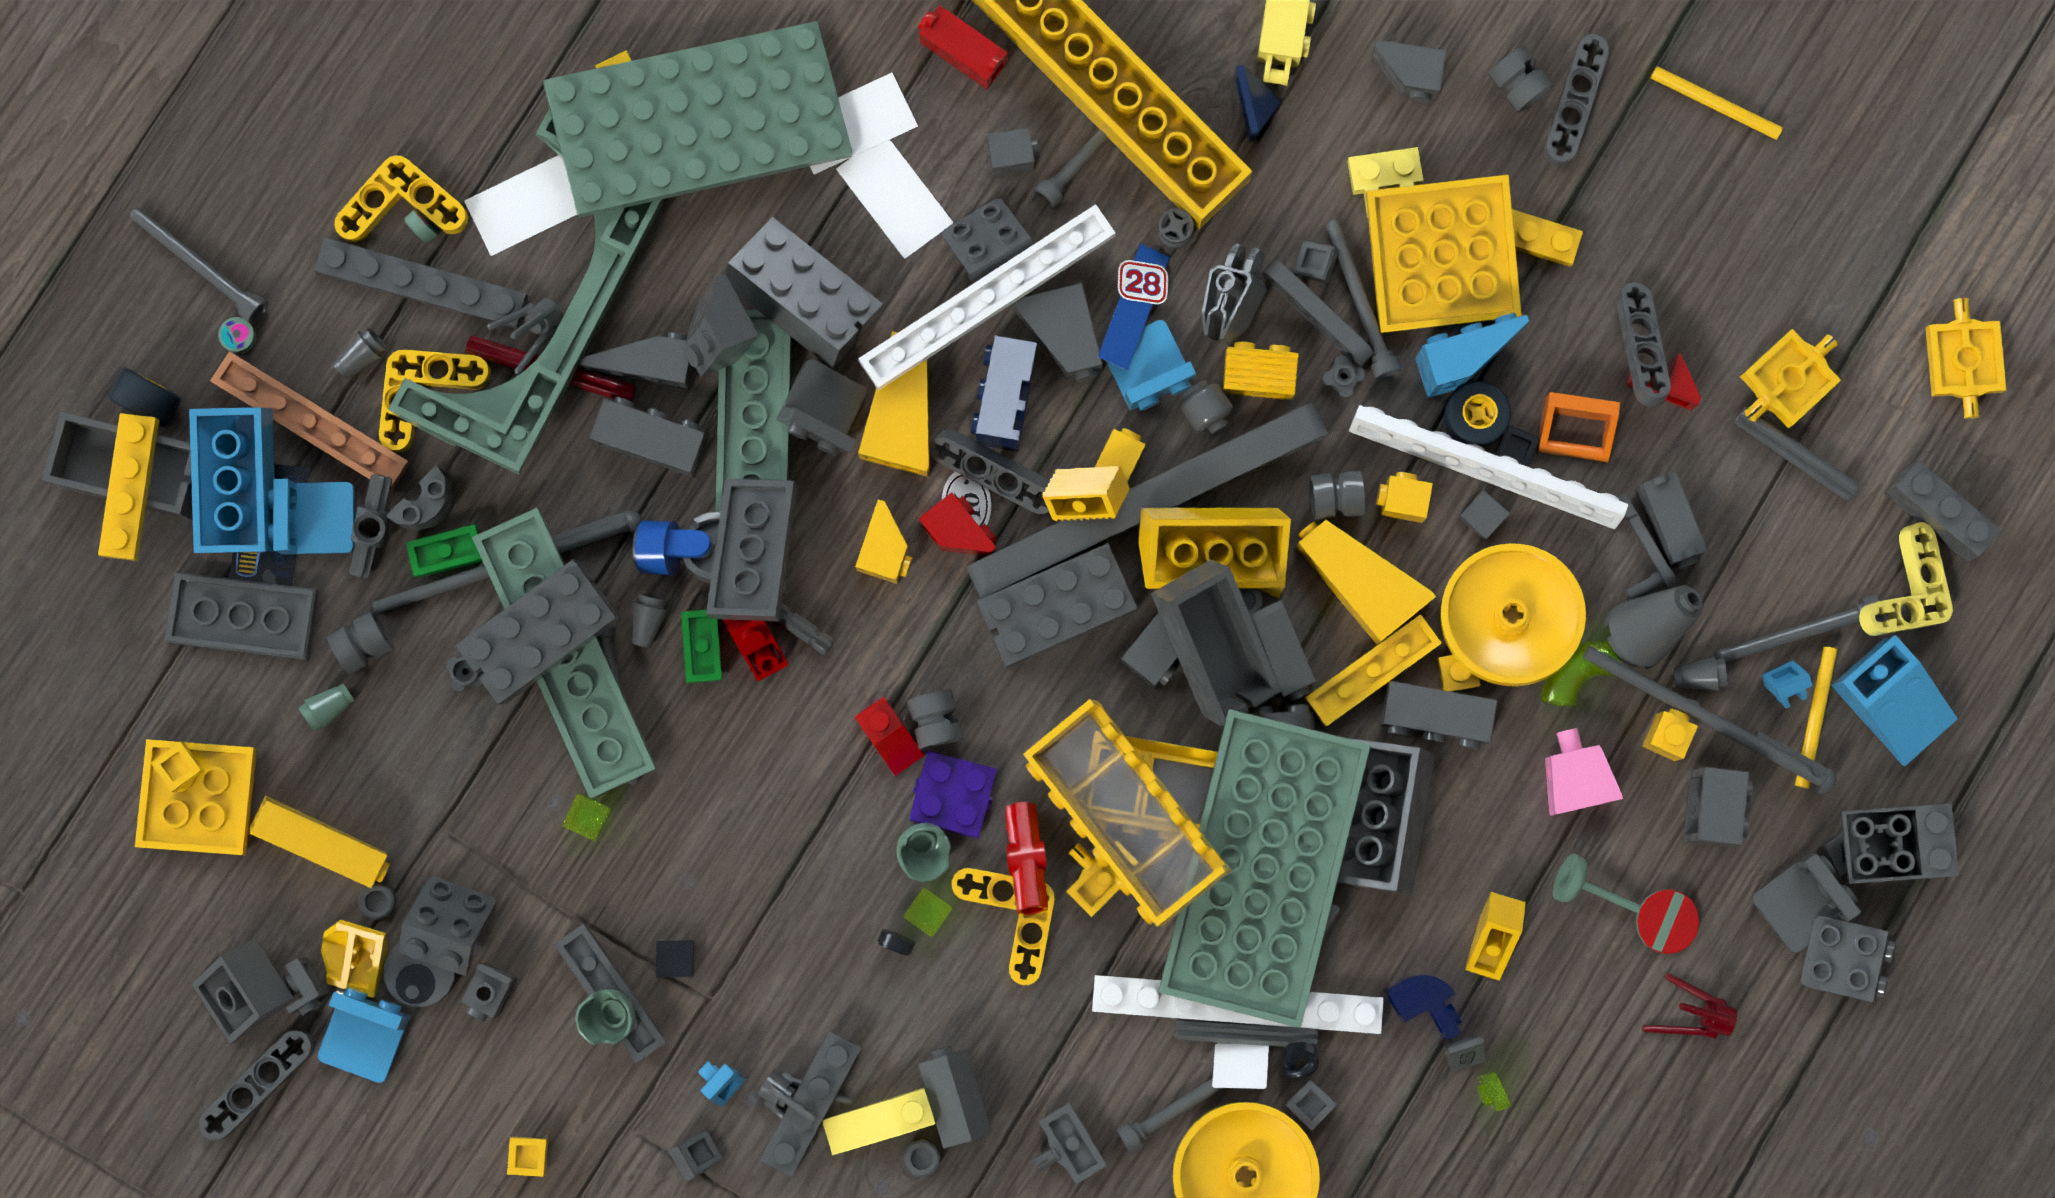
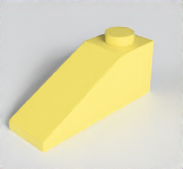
M925 1087L822 1120L832 1155L936 1124Z

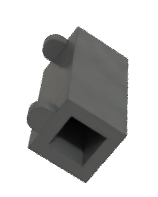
M1676 471L1659 476L1636 488L1637 494L1660 552L1668 566L1677 564L1679 570L1699 563L1698 556L1708 550Z
M951 1046L930 1052L932 1059L918 1065L943 1148L970 1142L991 1134L992 1131L967 1049L952 1052Z

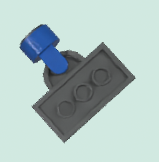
M725 479L721 512L705 513L693 518L695 522L688 530H680L675 521H642L637 526L633 538V560L636 568L642 574L674 575L680 561H684L686 567L694 576L702 582L710 583L706 615L710 619L779 621L798 485L795 481Z

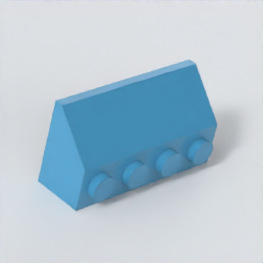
M262 407L189 409L194 553L273 551V545H270L268 540L269 524H273V510L269 508L268 492L270 488H273V479H275L273 409Z

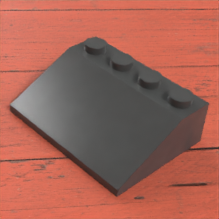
M1351 739L1371 745L1337 883L1412 896L1435 753L1419 747Z

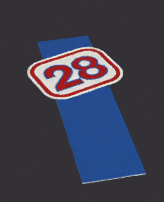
M1140 243L1134 261L1126 260L1120 264L1118 269V292L1121 296L1100 349L1099 358L1128 371L1152 304H1162L1167 299L1168 274L1165 268L1170 257Z

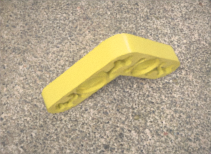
M1925 522L1906 526L1899 535V543L1912 596L1879 601L1864 606L1860 611L1859 621L1862 629L1867 634L1878 636L1944 623L1951 618L1953 612L1952 601L1936 534L1933 528ZM1915 537H1919L1920 542H1916ZM1924 554L1925 558L1919 559V555ZM1923 565L1926 566L1931 573V579L1929 583L1925 582L1921 576V568ZM1903 604L1906 605L1911 612V620L1909 623L1906 622L1901 615V608ZM1936 606L1937 612L1925 614L1924 607ZM1888 613L1889 620L1883 622L1876 621L1875 615Z

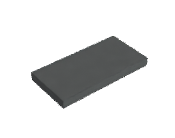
M175 572L164 642L308 661L319 590Z

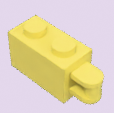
M1266 0L1257 62L1265 63L1263 82L1287 86L1290 67L1298 68L1301 57H1308L1311 37L1304 35L1306 23L1313 24L1316 3H1312L1310 0ZM1271 64L1284 66V71L1271 69Z

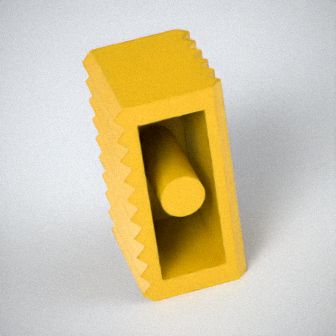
M1235 342L1234 347H1227L1225 352L1222 390L1225 394L1292 400L1295 395L1298 353L1290 352V347L1284 345H1270L1269 350L1255 349L1254 343Z
M1120 466L1057 469L1055 474H1053V478H1050L1048 487H1045L1043 499L1052 519L1056 522L1058 519L1064 521V519L1076 521L1077 518L1081 521L1083 518L1095 520L1096 517L1100 520L1103 517L1105 519L1109 517L1114 519L1130 488Z

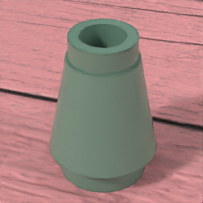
M342 683L337 687L305 699V704L298 707V709L314 732L320 727L324 730L349 704L354 702V699Z

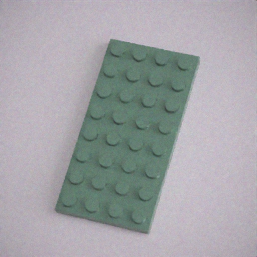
M817 21L543 80L578 218L852 157L853 154Z
M1228 709L1199 830L1232 872L1220 879L1177 914L1159 993L1301 1028L1371 744ZM1194 851L1182 896L1211 874Z

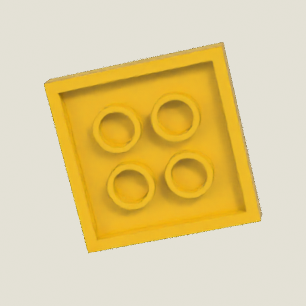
M146 739L135 847L246 856L257 748L184 742L204 769V772L177 792H171L151 765V762L178 742Z

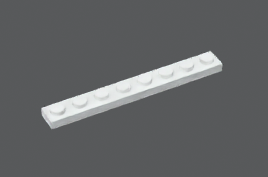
M1095 204L860 357L859 363L877 389L881 390L1114 238L1115 231Z
M1359 405L1349 428L1351 433L1612 529H1616L1626 514L1628 504L1619 501L1612 494L1597 493L1586 489L1579 482L1556 478L1544 469H1532L1519 464L1511 457H1499L1488 453L1479 445L1461 443L1453 440L1446 433L1439 431L1431 432L1420 428L1411 420H1399L1385 415L1382 410L1375 407Z
M1095 975L1092 1012L1293 1027L1159 993L1161 980ZM1310 992L1301 1028L1381 1034L1383 998Z

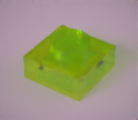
M577 793L562 826L586 838L597 841L611 808Z
M923 887L903 917L933 938L953 910V907Z
M1488 1071L1477 1076L1481 1085L1476 1087L1485 1107L1491 1105L1493 1110L1499 1112L1512 1106L1496 1072Z

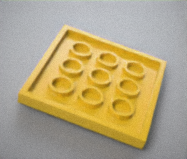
M1509 175L1365 191L1378 323L1381 333L1495 320L1500 316L1515 313L1516 317L1522 316Z

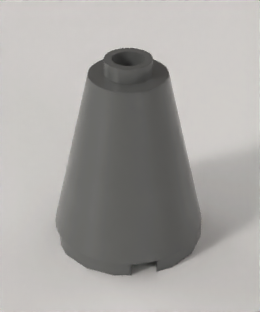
M1681 585L1617 604L1609 610L1605 619V627L1609 625L1611 636L1607 637L1609 645L1615 654L1627 665L1634 668L1638 665L1645 667L1644 669L1652 668L1663 660L1703 612L1701 596L1691 587Z

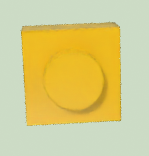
M1453 655L1437 658L1444 691L1455 692L1480 687L1479 678L1466 670Z
M181 741L151 762V765L171 792H177L204 772V769L186 744Z
M510 1137L507 1175L546 1176L548 1139Z

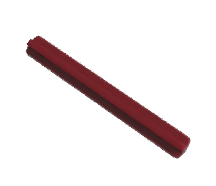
M476 336L469 337L465 352L469 355L479 356L484 360L516 369L527 353ZM535 355L523 371L532 365L539 356ZM581 368L577 369L569 386L615 399V397H620L631 402L636 392V387L633 384Z

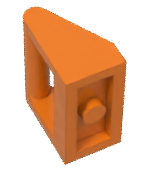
M1549 392L1543 400L1539 431L1540 440L1537 452L1608 462L1619 417L1620 402ZM1553 414L1605 421L1602 447L1548 440Z

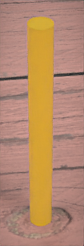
M1656 66L1650 79L1775 140L1778 139L1783 127L1659 66Z
M1823 647L1801 752L1802 755L1815 761L1838 651V649ZM1797 775L1795 786L1809 789L1810 782Z

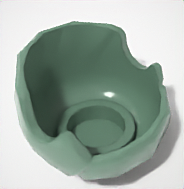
M927 822L912 825L898 839L896 848L897 859L900 867L910 879L919 882L936 880L950 866L949 853L951 845L948 837L939 826Z
M602 989L593 992L578 1006L575 1016L578 1033L592 1045L600 1043L616 1044L622 1041L633 1030L636 1019L631 1000L620 991L614 989Z

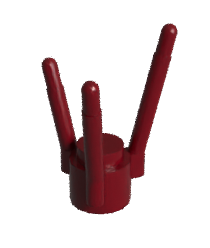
M1666 973V980L1709 1003L1705 1004L1703 1008L1685 1003L1679 1004V1009L1700 1016V1024L1705 1026V1028L1644 1025L1642 1027L1644 1032L1700 1035L1716 1039L1718 1034L1725 1036L1732 1034L1737 1021L1736 1008L1726 1006V1000L1713 997L1684 980Z

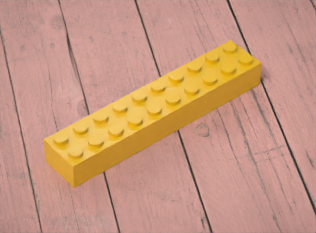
M972 0L1179 209L1189 213L1194 225L1198 229L1202 228L1249 183L1252 170L1082 0Z

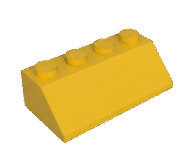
M1141 508L1139 549L1145 587L1147 589H1159L1212 559L1230 567L1238 588H1285L1291 519L1279 508Z

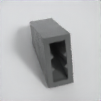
M1082 283L1022 297L1013 303L1015 315L1067 379L1075 377L1077 382L1086 381L1097 377L1096 372L1102 371V360L1098 357L1099 348Z
M1282 601L1275 602L1250 614L1281 692L1278 693L1280 700L1289 696L1291 701H1295L1311 693L1308 686L1314 684L1316 680Z

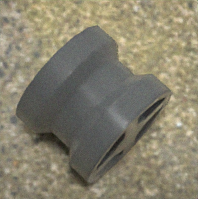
M1179 208L1169 209L1163 213L1159 219L1157 231L1162 244L1173 249L1182 248L1188 244L1194 226L1192 217L1188 212Z

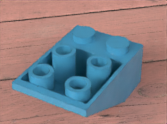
M1510 313L1496 318L1495 324L1482 328L1481 323H1476L1462 328L1461 334L1448 338L1447 333H1442L1428 338V344L1422 346V349L1415 358L1427 398L1458 390L1462 385L1467 384L1518 336L1529 322L1528 316L1516 317L1515 313Z
M1896 635L1880 641L1831 685L1903 766H1906L1958 720L1922 664Z

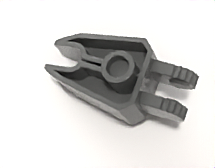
M1237 243L1233 244L1229 250L1230 253L1227 256L1225 265H1217L1210 270L1202 309L1204 335L1214 341H1217L1220 336L1219 339L1229 345L1235 343L1248 329L1267 291L1263 281L1258 279L1265 259L1264 251L1258 248L1252 249L1244 269L1241 270L1246 250L1244 245Z

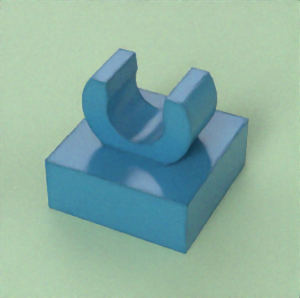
M1793 660L1761 675L1765 688L1776 696L1777 701L1786 709L1790 707L1788 697L1796 694L1800 699L1806 700V689L1813 686L1810 675Z
M707 1061L698 1071L707 1081V1084L700 1091L710 1101L721 1107L746 1081L736 1069L727 1064H724L719 1069L716 1065L713 1066Z

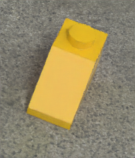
M878 499L855 567L859 572L898 584L900 576L907 577L913 557L907 556L909 552L907 544L885 501Z
M1490 893L1479 918L1465 970L1500 981L1522 933L1526 902L1498 893Z

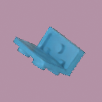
M1157 320L1144 326L1128 371L1107 362L1130 411L1138 407L1141 411L1146 410L1159 403L1158 398L1168 393H1172L1175 396L1192 387L1191 383L1194 382L1196 376L1191 362H1185L1166 322L1163 320Z
M273 479V488H270L268 492L269 508L273 510V524H269L268 540L269 544L273 545V551L289 555L351 553L354 550L355 542L351 541V535L355 521V488L351 483H295L289 479Z
M347 987L346 991L333 992L328 1006L334 1007L335 1010L319 1049L318 1059L325 1064L374 1082H384L388 1077L411 1016L400 1012L402 1006L382 999L379 1004L366 999L367 993Z

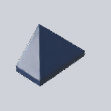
M1239 65L1236 66L1234 78L1249 142H1254L1258 139L1282 100L1247 67Z

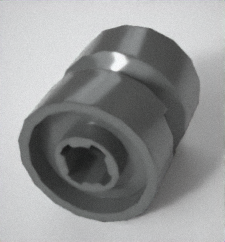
M1521 46L1507 55L1488 73L1500 90L1506 89L1508 91L1506 99L1517 113L1526 110L1536 103L1554 86V83L1543 69H1535L1536 60L1525 46Z
M1360 470L1339 473L1336 480L1330 473L1312 474L1309 476L1310 505L1314 521L1334 519L1338 511L1347 517L1365 515V491Z
M372 610L354 619L353 627L349 628L343 625L326 636L335 657L349 675L368 666V659L370 657L378 660L395 650L385 627Z
M951 689L932 692L907 700L911 719L918 722L919 725L914 730L919 750L938 747L964 739L959 719L952 716L956 706Z

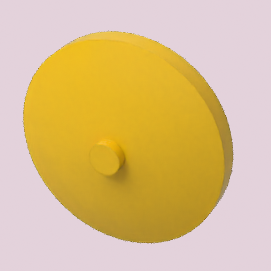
M1509 543L1483 549L1466 559L1457 568L1444 591L1440 620L1443 636L1448 648L1466 670L1480 679L1497 685L1525 686L1549 678L1562 669L1572 658L1584 633L1586 607L1579 583L1571 571L1559 559L1537 547Z
M1236 1102L1219 1106L1194 1122L1178 1146L1172 1173L1176 1198H1317L1320 1182L1318 1159L1311 1141L1302 1128L1283 1112L1254 1102Z

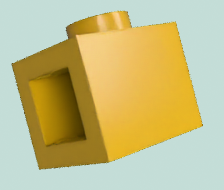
M1397 472L1396 476H1390L1386 481V485L1380 484L1376 505L1382 506L1380 515L1423 523L1427 518L1433 483L1418 481L1417 475L1406 472Z
M1670 709L1669 713L1666 711L1660 712L1655 715L1642 747L1673 761L1684 759L1698 726L1690 723V716L1681 711Z

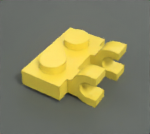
M1418 147L1349 157L1347 161L1353 195L1364 194L1367 218L1365 191L1421 185L1424 181Z

